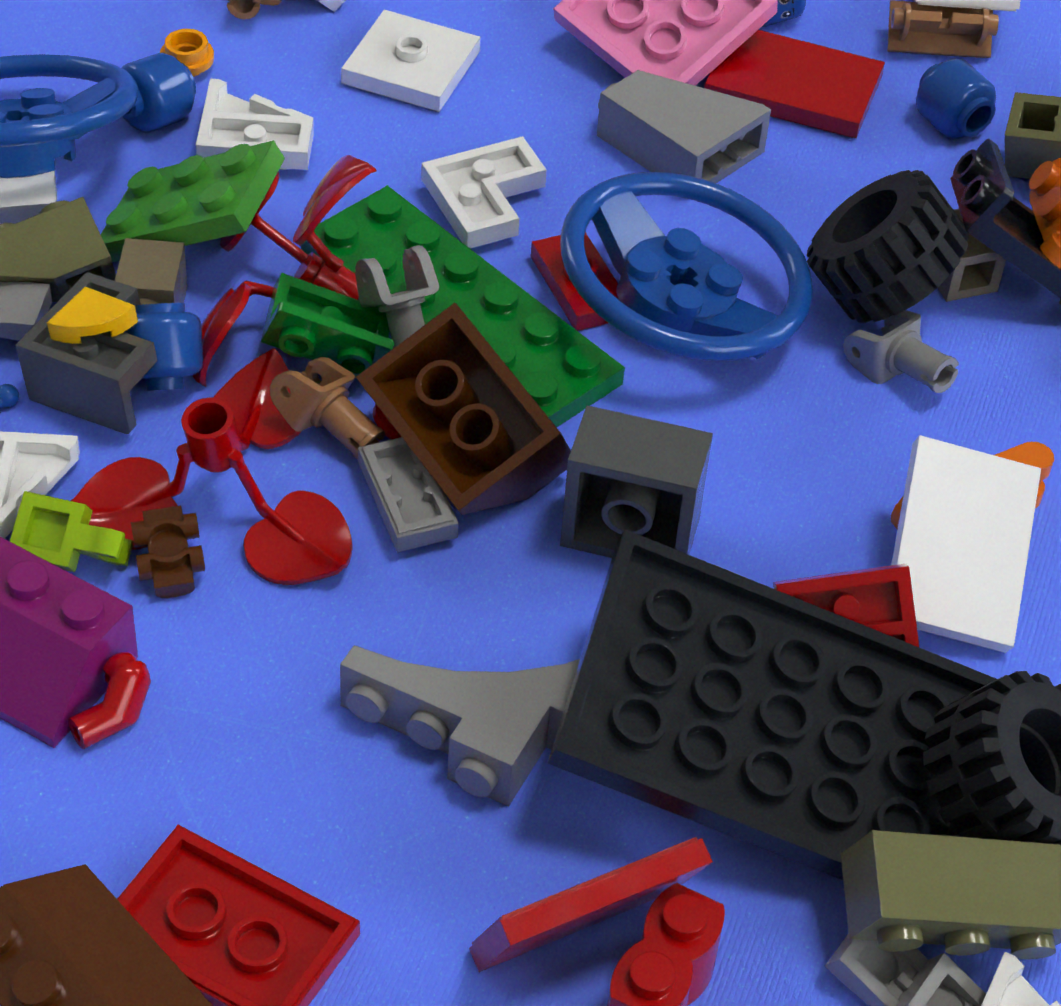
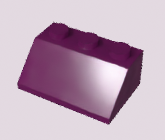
M0 537V718L55 748L70 732L68 719L91 708L106 692L108 683L105 680V671L103 670L106 661L114 654L120 652H129L136 658L138 657L133 607Z

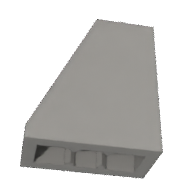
M637 70L621 81L611 84L600 93L597 136L650 172L683 174L718 183L765 152L771 109L757 102Z

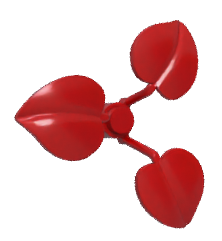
M345 155L331 167L321 180L303 211L304 217L293 237L294 243L299 246L307 241L318 255L313 252L309 255L264 221L259 214L277 187L279 171L250 225L252 224L301 263L295 273V278L358 300L355 273L343 265V260L331 253L315 234L314 230L330 209L349 190L366 176L377 170L368 162L351 155ZM245 232L222 237L220 240L221 248L229 252L237 245ZM244 281L235 290L230 288L212 308L201 324L204 364L199 373L192 375L198 383L206 387V374L210 361L245 308L249 296L256 294L271 298L274 287Z
M275 348L265 352L238 371L214 397L199 399L185 409L181 423L187 443L179 445L176 449L179 460L175 477L171 483L168 472L158 462L142 457H129L118 460L101 469L89 479L80 492L71 500L86 504L93 510L89 525L124 532L126 539L133 540L131 522L143 521L142 511L177 506L172 497L179 495L184 490L191 462L194 461L199 467L215 473L226 471L232 467L236 471L256 510L264 518L250 527L244 538L246 560L258 576L269 582L282 585L308 583L339 574L343 569L347 568L352 557L353 545L349 527L340 510L331 501L314 492L298 490L287 494L278 503L275 510H273L266 503L244 462L241 451L248 449L250 443L262 449H273L287 444L301 433L295 431L273 404L270 396L272 380L277 375L289 371L280 353ZM133 544L132 550L142 549L148 546L135 548Z

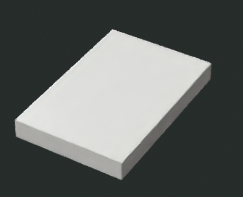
M921 435L913 442L891 565L906 564L909 566L917 630L1007 653L1014 647L1041 468Z

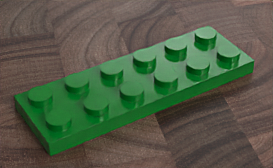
M388 185L324 220L315 228V234L331 253L343 260V265L354 273L359 260L375 258L383 269L391 294L407 290L402 262L404 250L416 245L423 246L431 258L439 282V290L434 294L425 296L426 301L420 303L425 324L453 303H456L556 427L586 409L587 405L591 406L623 385L625 371L623 365ZM307 241L301 245V250L309 255L313 252L318 255Z

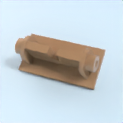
M890 0L887 52L991 58L992 36L997 34L999 18L998 15L993 14V10L986 8L918 5L916 2Z

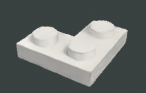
M522 136L422 162L421 180L461 242L471 249L519 235L520 218L506 197L545 187L547 170Z

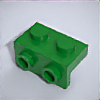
M284 273L280 274L273 288L261 343L281 349L284 353L294 357H304L310 360L319 357L329 358L352 372L355 377L390 352L394 347V341L388 338L390 330L386 313L379 312L378 307L364 308L357 299Z

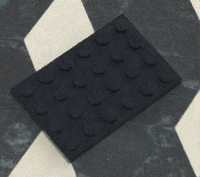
M625 529L616 544L547 763L843 880L841 853L872 830L955 836L956 829L950 822L945 824L938 812L941 808L936 796H931L926 782L931 779L930 771L924 767L923 752L930 749L925 741L928 727L935 724L933 717L941 709L997 679Z

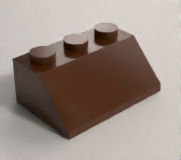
M453 303L356 376L363 388L461 515L527 500L567 470L571 450L561 432L456 303Z
M86 864L4 884L0 887L1 1006H213Z

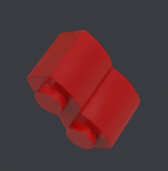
M678 883L666 888L654 900L648 910L642 940L630 947L617 963L611 979L607 1006H688L704 992L713 975L724 923V905Z

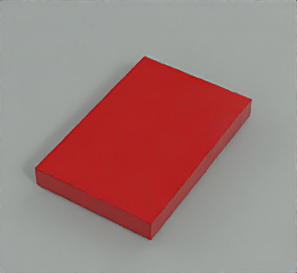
M757 30L710 72L704 88L763 104L771 109V117L857 138L881 81L885 62Z
M180 825L175 827L117 898L213 1006H309L360 936V921Z
M691 838L502 915L477 937L469 948L478 972L650 902L675 883L684 884L713 862L703 839Z

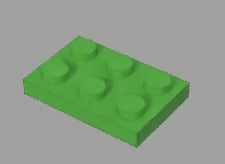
M275 141L253 146L239 144L224 153L204 158L200 155H195L185 159L180 164L160 169L147 167L137 172L128 181L127 191L117 208L108 215L106 226L101 233L112 262L120 261L125 238L183 242L187 246L246 232L285 160Z

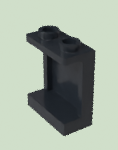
M988 138L977 150L972 149L960 158L954 168L953 176L950 178L966 232L1061 298V269L1050 262L1042 253L1040 245L1044 240L1033 210L1013 197L1014 190L999 147Z

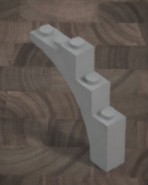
M354 645L340 664L341 706L349 709L355 716L366 722H378L411 737L413 741L424 748L431 750L439 749L447 753L448 780L457 783L471 795L488 797L509 807L545 748L552 749L580 659L561 665L513 672L453 671L402 662Z

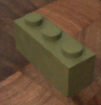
M872 830L841 853L849 939L878 941L879 949L892 952L913 950L921 947L923 944L945 945L946 953L958 956L980 954L988 951L990 948L1011 949L1012 955L1016 956L1017 959L1024 960L1051 956L1056 953V945L1061 943V845Z

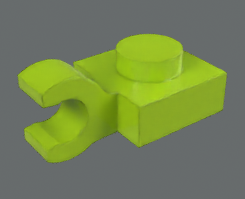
M27 491L23 493L10 542L70 572L76 571L80 554L107 563L127 566L134 544L133 540L125 538L124 532L89 525L93 510L86 504Z

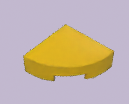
M85 286L47 322L50 339L63 343L81 344V337L92 336L110 331L111 337L120 335L133 327L138 322L135 305Z

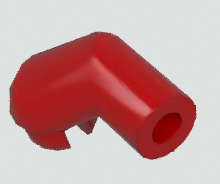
M120 652L111 656L103 667L105 680L108 683L103 702L68 719L70 731L80 748L85 749L132 726L138 720L151 679L146 664L138 661L133 654Z

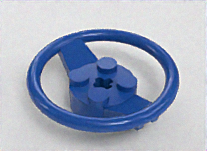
M49 54L1 56L0 79L44 76L76 78L98 83L63 103L56 101L54 90L48 88H35L23 91L20 94L21 99L1 100L0 177H25L56 170L54 159L64 156L66 160L73 161L76 157L75 139H79L88 132L111 124L128 113L132 107H135L138 98V86L135 79L127 71L114 64L92 58Z
M669 172L625 174L601 182L587 190L572 205L564 219L560 240L561 256L567 274L580 296L610 325L627 336L655 349L701 360L724 361L748 357L759 359L768 351L778 348L790 339L800 328L809 312L812 300V278L805 256L797 242L778 220L758 204L719 184L697 177ZM666 195L701 202L735 217L754 230L774 250L787 274L789 296L781 314L776 315L737 298V293L743 281L741 272L736 267L727 264L719 254L701 244L700 238L691 230L674 228L665 236L636 196ZM591 219L615 270L621 275L616 291L618 299L596 277L587 260L584 235Z

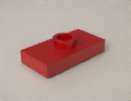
M585 232L584 247L590 267L604 287L618 299L616 292L618 283ZM561 235L532 241L530 257L573 328L580 331L608 324L584 301L572 284L561 256Z

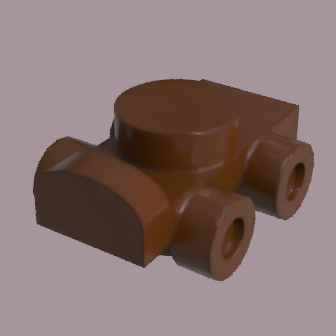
M181 505L142 511L144 520L131 522L134 547L148 546L149 551L148 554L136 555L140 581L153 579L155 595L161 598L178 597L193 592L195 589L193 573L205 571L202 546L188 547L187 543L188 539L200 538L196 512L183 514Z

